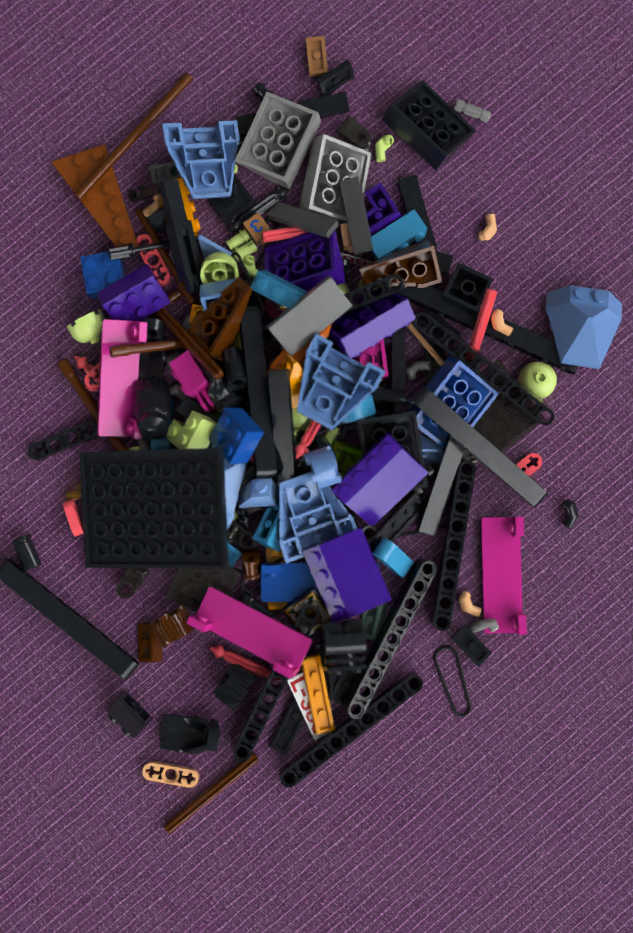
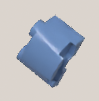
M330 446L304 454L307 466L311 465L313 470L309 472L312 483H317L318 489L341 482L336 459Z

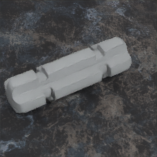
M460 99L456 102L454 108L455 111L460 113L463 111L465 115L475 119L481 118L480 121L485 123L489 121L491 116L490 111H482V108L470 103L465 104V101Z

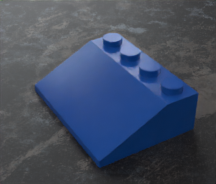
M452 356L448 357L426 386L472 427H474L499 394L460 360ZM414 405L409 408L408 411H416L418 429L444 448L448 433L417 406Z

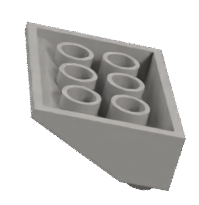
M266 92L235 162L275 184L290 189L321 123L319 113Z
M325 134L314 138L299 208L335 219L338 223H348L340 181L358 176L364 196L372 153Z

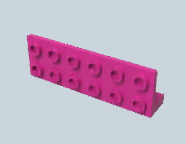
M102 320L98 436H128L133 439H142V434L136 424L137 418L134 415L136 397L134 389L135 382L138 381L140 353L111 358L109 346L146 342L147 322Z
M524 517L481 518L484 620L493 618L497 620L496 623L499 625V629L495 632H490L489 628H486L484 633L527 635L526 615L522 612L520 536H524Z
M213 587L208 588L197 614L190 616L187 624L202 632L210 630L274 664L273 670L289 679L297 675L312 643L311 638Z

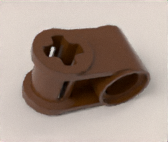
M262 549L242 550V577L246 580L259 578Z

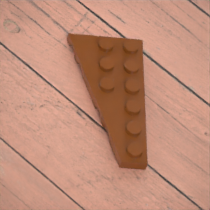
M105 144L52 161V164L73 192H75L109 154ZM112 166L80 201L115 247L126 246L129 243H133L134 247H137L139 245Z

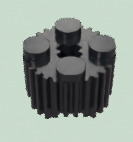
M232 664L213 693L216 694L215 697L235 710L240 702L238 698H244L249 691L247 686L251 687L256 678L238 664Z

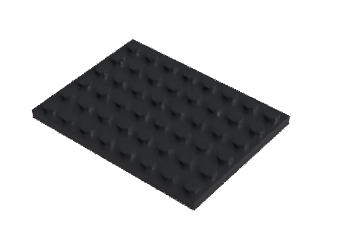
M223 448L79 452L86 568H229Z

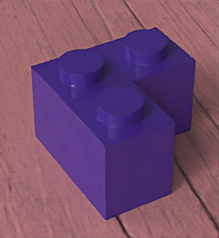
M381 182L365 192L374 207L367 212L371 237L402 217Z

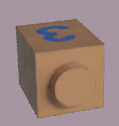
M259 213L243 223V229H245L256 246L266 244L262 240V232L271 229Z

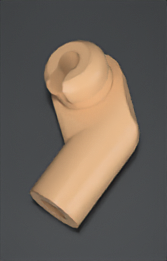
M161 194L153 196L155 201L142 211L146 217L158 212L164 205Z
M495 214L485 216L487 226L478 234L481 241L490 240L496 233Z
M494 310L491 314L493 328L504 335L510 336L513 328L504 324L503 312L501 310Z
M462 591L458 598L461 609L464 612L479 617L482 608L472 605L471 594L468 591Z

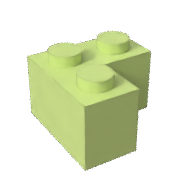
M192 411L186 423L173 419L165 437L178 449L207 448L211 442L209 438L217 423L208 416Z

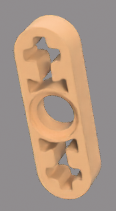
M149 761L142 771L144 778L147 780L189 788L194 787L199 780V773L194 768L157 761ZM154 766L155 771H160L161 767H163L162 778L159 777L160 773L158 772L150 775V771H147V769ZM168 769L175 770L176 778L168 779L166 771ZM180 771H183V776H188L189 773H192V777L195 778L191 782H188V778L185 777L178 781Z

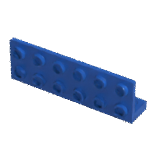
M307 562L261 563L262 602H292L312 587L321 597Z

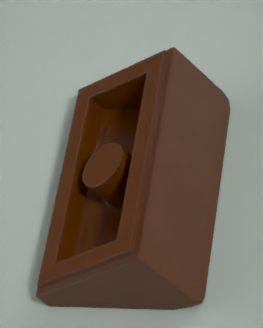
M138 623L139 662L154 663L160 662L163 659L162 644H160L153 632L151 623Z

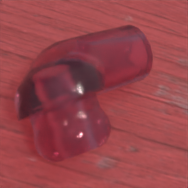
M265 300L263 302L264 310H266L270 318L276 319L284 313V311L278 309L274 301Z

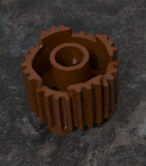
M184 605L150 624L163 648L196 629L187 624L190 615Z

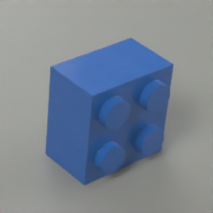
M108 252L80 257L86 293L91 299L99 298L97 292L126 276L123 258L110 260Z
M225 408L209 440L216 448H223L224 458L230 464H247L264 431L243 408Z

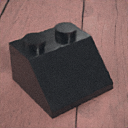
M458 263L443 297L477 313L483 302L486 289H489L493 278Z
M127 691L106 710L109 713L108 717L114 723L118 722L123 727L122 731L124 734L133 738L153 719Z

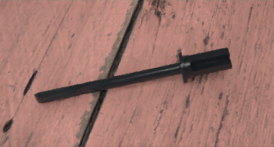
M195 236L196 242L199 241V236ZM165 241L134 247L133 243H129L126 246L109 248L108 255L110 260L125 257L135 258L136 252L170 247V243Z

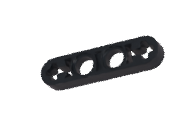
M88 421L30 445L28 455L31 459L40 461L98 437V424ZM89 425L93 428L95 427V430H93V435H91L90 433L83 434V436L85 437L83 439L79 429H81L82 432H85L89 429ZM71 432H75L78 435V440L74 443L68 440V435ZM55 439L60 442V447L57 450H53L50 446L51 442ZM36 447L38 449L47 448V450L49 451L48 454L46 450L40 452L39 457L38 455L33 454V452L36 451Z

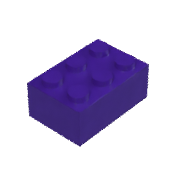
M148 264L97 292L102 306L113 320L139 321L171 303L165 289Z

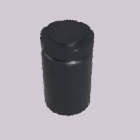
M30 534L20 536L12 541L23 572L42 565Z

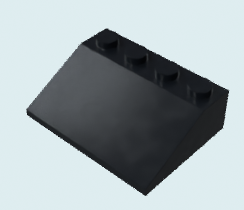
M423 80L391 103L382 118L394 132L436 171L476 133V130Z
M415 410L374 414L365 419L357 420L363 454L388 432L425 468ZM426 476L411 490L428 487Z

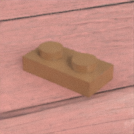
M324 36L306 38L310 77L322 76L328 72Z

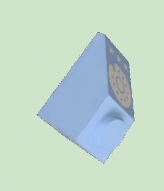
M271 478L252 479L240 489L239 508L277 506L278 487Z

